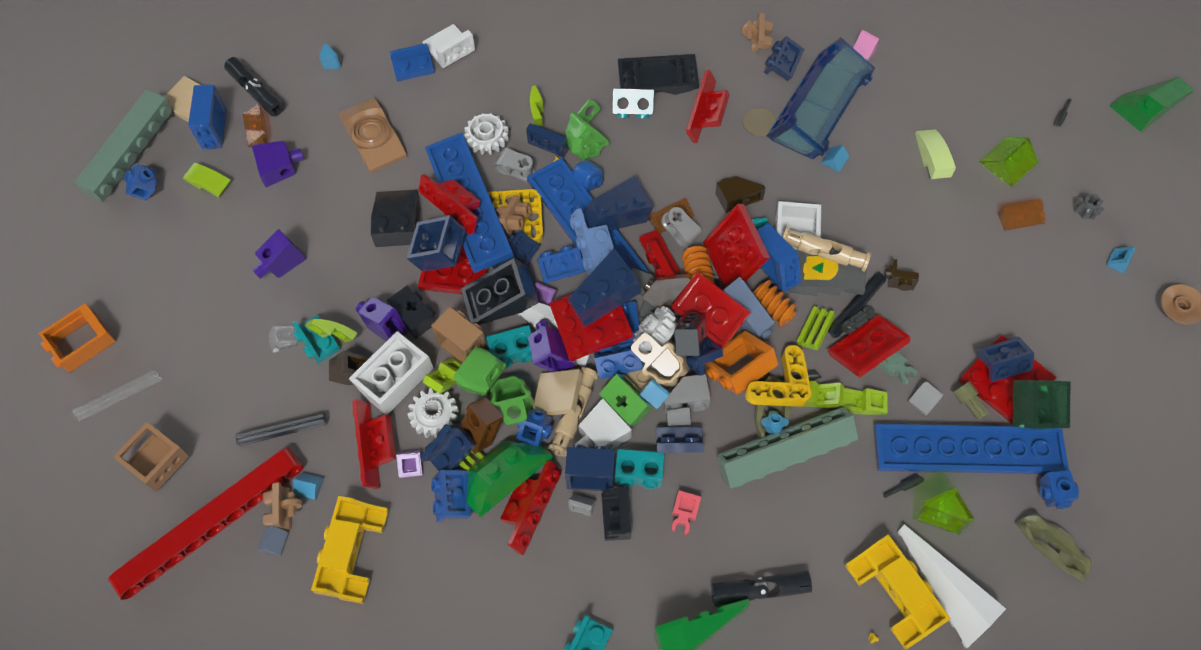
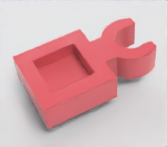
M678 491L672 515L678 518L672 523V532L675 533L678 525H683L685 527L684 535L687 536L689 534L690 523L688 520H696L701 496Z

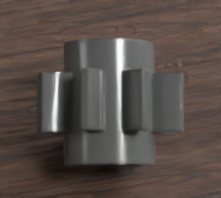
M1085 193L1082 198L1079 197L1075 204L1078 208L1075 212H1078L1083 219L1091 218L1094 220L1104 210L1101 207L1104 201L1097 194L1088 195Z

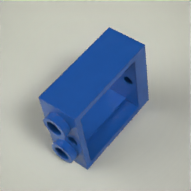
M194 85L188 126L202 149L222 148L227 109L214 85Z
M769 223L758 228L757 232L770 256L760 268L783 292L800 284L801 274L798 253Z

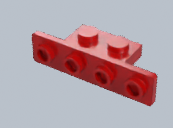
M710 69L705 70L704 76L701 79L699 92L696 95L690 120L686 126V133L693 143L698 142L702 128L719 127L721 125L730 96L727 90L714 91L716 80Z
M426 174L421 175L419 193L446 216L454 218L466 229L465 232L469 235L474 234L477 216L471 210L479 208L480 200L454 179L437 184Z
M658 230L639 237V242L645 251L649 264H652L656 277L681 275Z
M355 399L352 401V412L355 421L360 479L363 486L376 490L380 488L378 466L396 460L391 417L383 415L372 420L370 404Z
M546 461L538 480L527 479L513 490L500 517L504 523L516 526L509 539L508 546L520 555L525 554L562 473L551 461Z

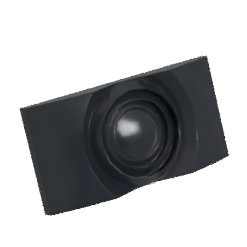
M695 54L618 59L620 89L654 90V93L665 92L678 95L699 88Z

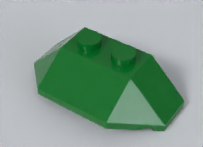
M504 440L469 469L467 505L480 517L484 516L545 465L546 461L553 458L552 454L541 445L536 447L530 443Z

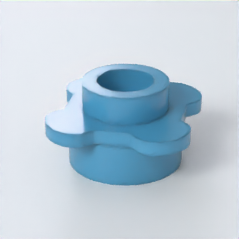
M770 411L769 415L761 420V425L770 434H779L783 427L789 424V420L783 418L777 411Z

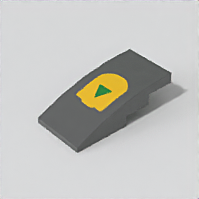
M795 250L799 255L801 283L785 292L817 296L818 293L840 296L841 292L864 294L867 269L864 272L859 267L849 264L845 266L821 258L818 255ZM830 250L829 254L835 255L838 252L837 250Z

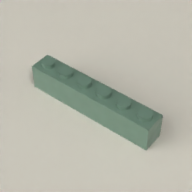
M146 89L74 182L84 194L101 202H104L129 167L136 161V158L148 145L154 134L158 132L161 125L170 116L173 107L166 97Z
M842 407L783 429L779 434L773 433L717 454L722 479L730 488L741 487L749 481L762 479L775 471H783L788 466L806 462L814 456L824 455L835 448L848 446L851 442L858 440L854 416Z

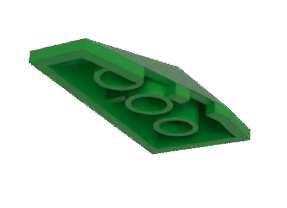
M1178 77L1125 94L1111 104L1110 108L1142 132L1190 95L1195 89Z
M749 599L722 606L716 610V614H712L711 611L708 612L707 610L700 612L691 621L686 616L655 627L654 638L658 650H697L747 610L750 605Z

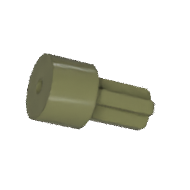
M970 381L953 392L961 404L965 403L976 419L980 420L989 414L977 397L979 392Z

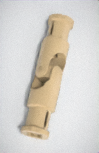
M786 226L783 238L788 244L798 248V251L818 255L821 258L845 266L849 264L859 267L864 272L867 269L871 257L870 252H859L853 250L851 246L822 239L807 232L799 233L790 230L788 226ZM833 247L837 250L838 254L831 255L829 252Z
M580 368L583 376L578 402L581 403L582 410L577 404L575 413L565 414L558 421L553 442L548 445L547 449L557 456L566 457L567 447L570 440L574 439L578 428V420L583 416L591 397V388L594 380H597L599 377L598 373L590 368Z

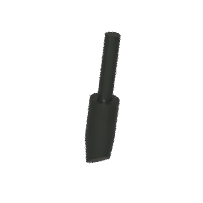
M1068 99L1063 110H1060L1054 126L1061 127L1068 114L1067 109L1072 99Z
M808 371L809 380L822 378L816 371ZM799 373L798 375H792L795 379H802ZM778 376V379L783 381L785 376Z
M919 475L901 482L900 486L883 493V496L886 498L901 490L907 491L919 485L925 479Z

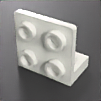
M454 24L423 41V44H428L429 53L442 68L447 67L475 50L471 32L467 30L461 33Z

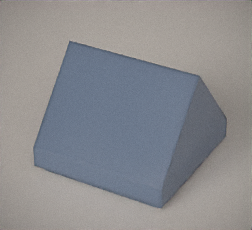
M275 526L266 527L257 550L281 556L289 532Z

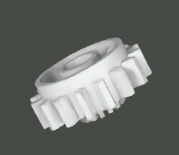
M482 113L481 115L474 116L471 121H468V127L464 128V136L468 147H473V152L475 153L480 150L481 155L485 151H488L489 155H492V150L499 152V146L505 147V141L509 140L508 126H506L505 120L501 121L500 116H494L492 113Z
M667 307L657 308L654 313L651 312L641 322L642 324L638 326L639 330L635 332L634 335L636 337L633 341L635 342L642 334L647 333L662 347L675 331V314ZM642 341L639 344L641 351L645 353L648 350L652 351L653 347L649 341Z
M429 388L428 394L421 391L420 398L413 397L415 405L409 404L408 406L410 411H412L407 413L409 420H411L412 428H416L418 434L424 432L426 438L430 435H434L437 438L439 431L444 426L453 425V422H458V417L455 414L459 413V410L455 406V399L451 398L449 392L443 395V393H434L432 388ZM432 411H438L434 416L429 415Z

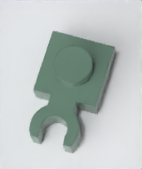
M898 351L877 365L891 378L897 374L899 381L904 385H907L910 381L905 374H909L913 378L917 375V371L913 367L905 366L908 360Z

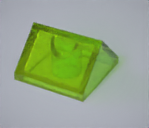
M1006 137L980 161V164L1013 187L1039 161L1029 137Z
M955 487L926 500L913 515L914 520L960 535L974 519Z

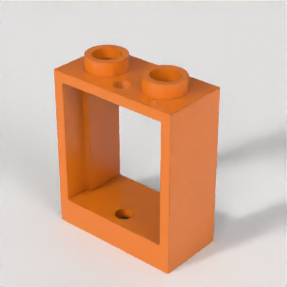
M86 303L38 333L43 340L40 343L48 354H53L51 358L53 363L59 369L63 367L69 373L116 342L95 312ZM88 322L97 336L65 357L56 343Z
M747 331L738 335L725 348H722L723 357L715 359L713 362L705 363L707 366L706 373L713 381H718L725 390H730L736 395L744 391L751 382L759 380L779 365L774 348ZM747 354L755 358L733 375L725 371Z

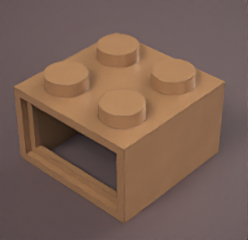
M449 307L431 325L437 344L461 363L465 361L475 347L487 350L486 339L483 334L484 330L477 323H470L467 317L459 310L455 311Z
M146 422L113 458L157 492L189 456L178 445L150 423ZM149 430L152 435L127 461L124 460L122 457Z

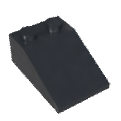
M418 190L376 192L371 214L370 233L375 247L410 245L418 222Z
M515 258L461 288L470 323L472 324L477 323L480 325L516 315L539 303L528 267Z

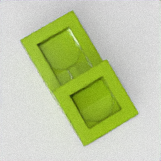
M534 85L530 92L532 122L536 126L543 127L540 114L544 112L543 100L536 85Z
M195 162L183 177V180L199 190L203 188L217 198H220L231 183V180L222 174Z
M312 319L305 324L307 328L322 338L332 333L345 343L354 340L357 332L329 320Z
M454 358L442 361L438 370L425 374L422 382L441 394L457 383L453 377L462 363Z
M809 381L812 393L804 407H843L844 386L842 383L818 384L816 381Z
M844 388L843 408L852 414L886 415L888 413L887 392L868 388L863 391Z

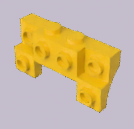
M338 496L330 526H327L324 532V547L318 552V567L311 588L313 593L364 604L370 579L352 574L364 530L383 533L389 512L388 508L367 504L353 498Z
M889 535L880 539L856 558L846 563V569L859 586L876 577L905 618L891 627L890 630L905 650L951 619L932 594V587L927 581L920 578L915 564L911 560L906 559Z

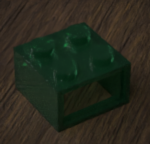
M1014 380L1013 427L1030 429L1070 428L1071 381Z

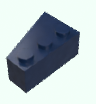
M633 176L591 200L586 209L584 219L588 228L607 225L608 231L647 223L654 206L636 176Z
M613 248L568 300L573 312L585 328L640 294L641 289L638 279L616 249Z

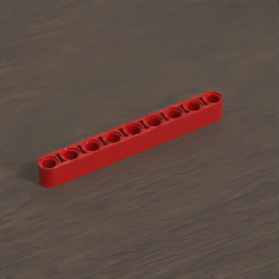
M290 448L277 452L109 576L108 581L119 598L127 600L139 593L263 501V493L271 490L272 484L279 482L283 486L302 471L303 465Z

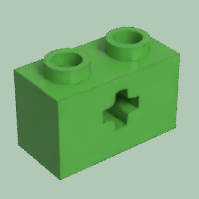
M616 374L599 393L608 405L619 414L620 418L630 426H638L654 408L640 396V390L623 374Z

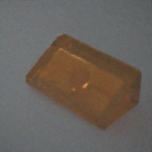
M257 104L243 114L248 147L268 143L263 110L260 104Z
M682 198L650 214L648 220L653 228L658 230L659 234L667 231L661 223L663 214L669 212L674 207L683 209L690 218L694 217L686 198Z
M1041 198L1002 205L997 213L1004 231L1045 224L1046 222Z

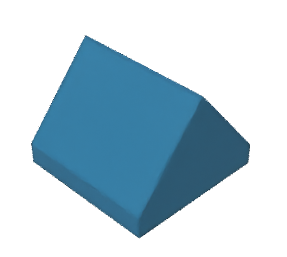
M325 43L319 55L323 68H341L338 55Z
M843 145L832 147L823 159L822 164L840 173L850 156Z
M1135 247L1114 248L1107 266L1124 274L1133 256Z
M654 379L647 383L640 391V396L656 409L670 395Z
M301 472L294 478L293 492L296 496L316 500L324 478Z

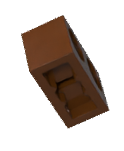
M486 397L479 401L471 402L467 406L465 417L461 422L463 429L477 444L472 450L474 454L493 444L504 417Z

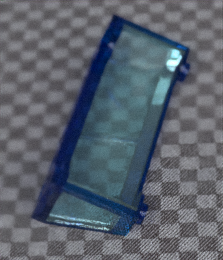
M840 37L818 54L766 136L772 141L812 160L819 155H825L830 148L828 146L830 143L827 140L859 87L861 85L866 86L872 80L873 76L871 75L875 67Z

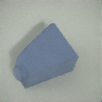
M739 277L723 291L752 312L740 327V330L742 332L747 331L761 341L766 342L773 335L772 330L775 322L746 283Z

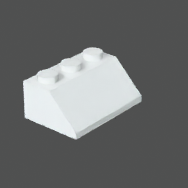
M396 332L349 380L375 407L385 415H388L424 379L425 374L430 373L434 367L428 355L399 332Z

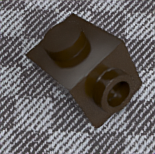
M893 259L890 266H886L885 277L888 279V287L898 288L902 291L915 289L919 281L918 272L897 270V259Z

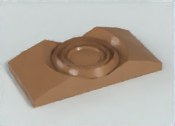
M371 98L338 113L370 173L407 157L401 142L375 98Z

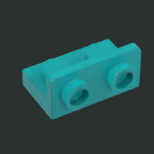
M316 315V316L312 317L311 319L307 320L306 322H308V321H310V320H312V319H321V318L319 317V315ZM296 321L292 322L295 330L292 331L299 343L301 341L305 343L306 346L303 347V350L309 359L314 357L317 364L341 350L332 335L322 338L305 326L306 322L300 325Z
M585 615L583 620L578 619L573 633L576 634L572 643L568 642L564 650H605L613 630L591 620L590 616Z

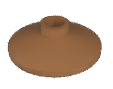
M1177 284L1168 287L1163 292L1161 306L1169 318L1186 325L1201 321V293L1187 285Z

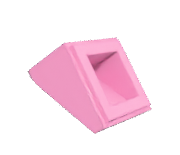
M862 30L852 52L869 60L876 51L879 38Z

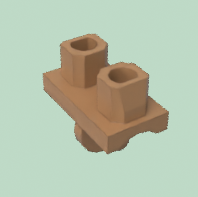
M761 12L758 14L756 21H748L747 24L742 26V34L747 39H751V51L755 53L759 48L768 50L773 40L772 37L766 36L771 33L773 23L766 21L765 14Z
M513 196L507 207H498L495 210L500 224L504 226L505 236H510L513 230L521 231L524 226L523 217L529 218L531 214L529 203H520L519 196Z
M279 482L274 483L271 490L263 493L265 505L272 506V512L263 515V524L267 527L275 526L282 530H290L291 517L295 516V509L302 507V501L295 499V493L291 492V488L283 487Z

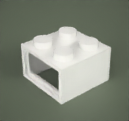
M778 201L775 214V230L783 237L786 226H788L790 230L799 233L807 232L821 238V205Z

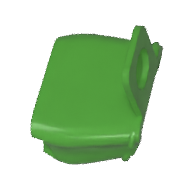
M589 99L578 113H571L566 129L568 147L571 153L577 155L580 160H587L600 155L602 148L609 145V141L589 124L600 111V106L592 99ZM589 106H593L592 114L586 116L585 110Z
M475 347L456 371L453 379L462 390L483 397L487 395L507 365L489 351Z
M511 376L497 380L490 388L489 401L504 416L503 419L506 425H513L527 420L526 413L531 409L533 410L534 400L524 380ZM520 415L518 418L515 419L510 418L513 416Z

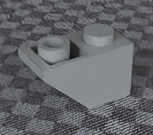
M706 374L683 377L664 401V413L667 410L685 407L690 408L694 412L709 408L710 394Z

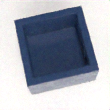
M451 216L417 222L406 259L422 272L454 267L457 264L466 229Z
M584 445L567 447L565 466L567 489L604 491V489L614 488L615 450L606 446H598L596 449L587 448Z

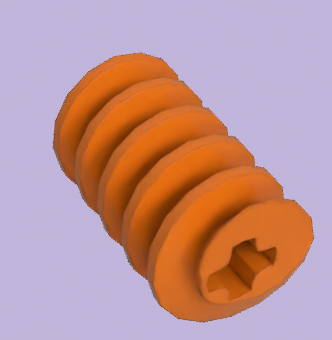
M693 246L686 249L682 254L685 274H690L692 278L697 272H700L714 283L711 263L709 261L710 257L705 247Z
M768 280L758 286L753 294L769 316H772V320L775 322L779 321V326L783 328L797 315V311H794L797 304L793 303L789 306L790 298L787 297L782 300L784 292L781 291L776 294L775 292L778 287L775 285L769 288L772 281Z

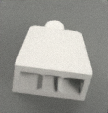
M602 399L580 423L579 433L582 438L574 445H584L587 448L595 449L598 446H606L614 449L632 437V429Z

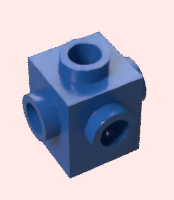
M135 164L131 170L126 172L124 177L126 195L147 200L153 194L158 184L156 170L144 165Z
M531 409L527 413V420L518 423L519 431L516 439L538 447L544 439H548L551 435L553 427L550 426L552 417L546 415L541 410Z
M1071 470L1048 472L1039 480L1041 485L1040 495L1045 500L1047 507L1056 506L1057 509L1069 508L1079 498V487L1073 480Z

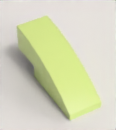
M936 129L916 131L915 135L924 167L928 166L931 179L952 177L956 167L950 150L940 133Z

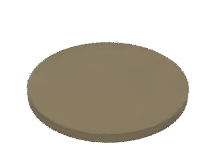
M753 108L744 115L743 127L753 136H768L775 131L777 118L768 109Z

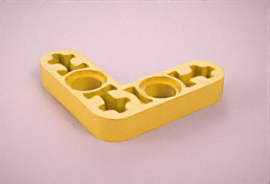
M535 189L487 192L490 200H493L492 205L495 210L498 207H507L506 200L513 196H519V199L523 198V203H529L531 214H537L539 217L535 221H530L523 217L524 234L537 244L543 241L541 196ZM531 197H534V202H530ZM531 228H535V231H536V237H535V238H532V237H531V235H532V229H531Z
M789 345L782 354L781 360L785 382L754 381L748 385L744 396L749 403L754 405L796 407L807 404L812 392L805 356L800 347ZM791 372L799 373L802 379L793 378ZM779 390L784 397L777 398L772 391Z

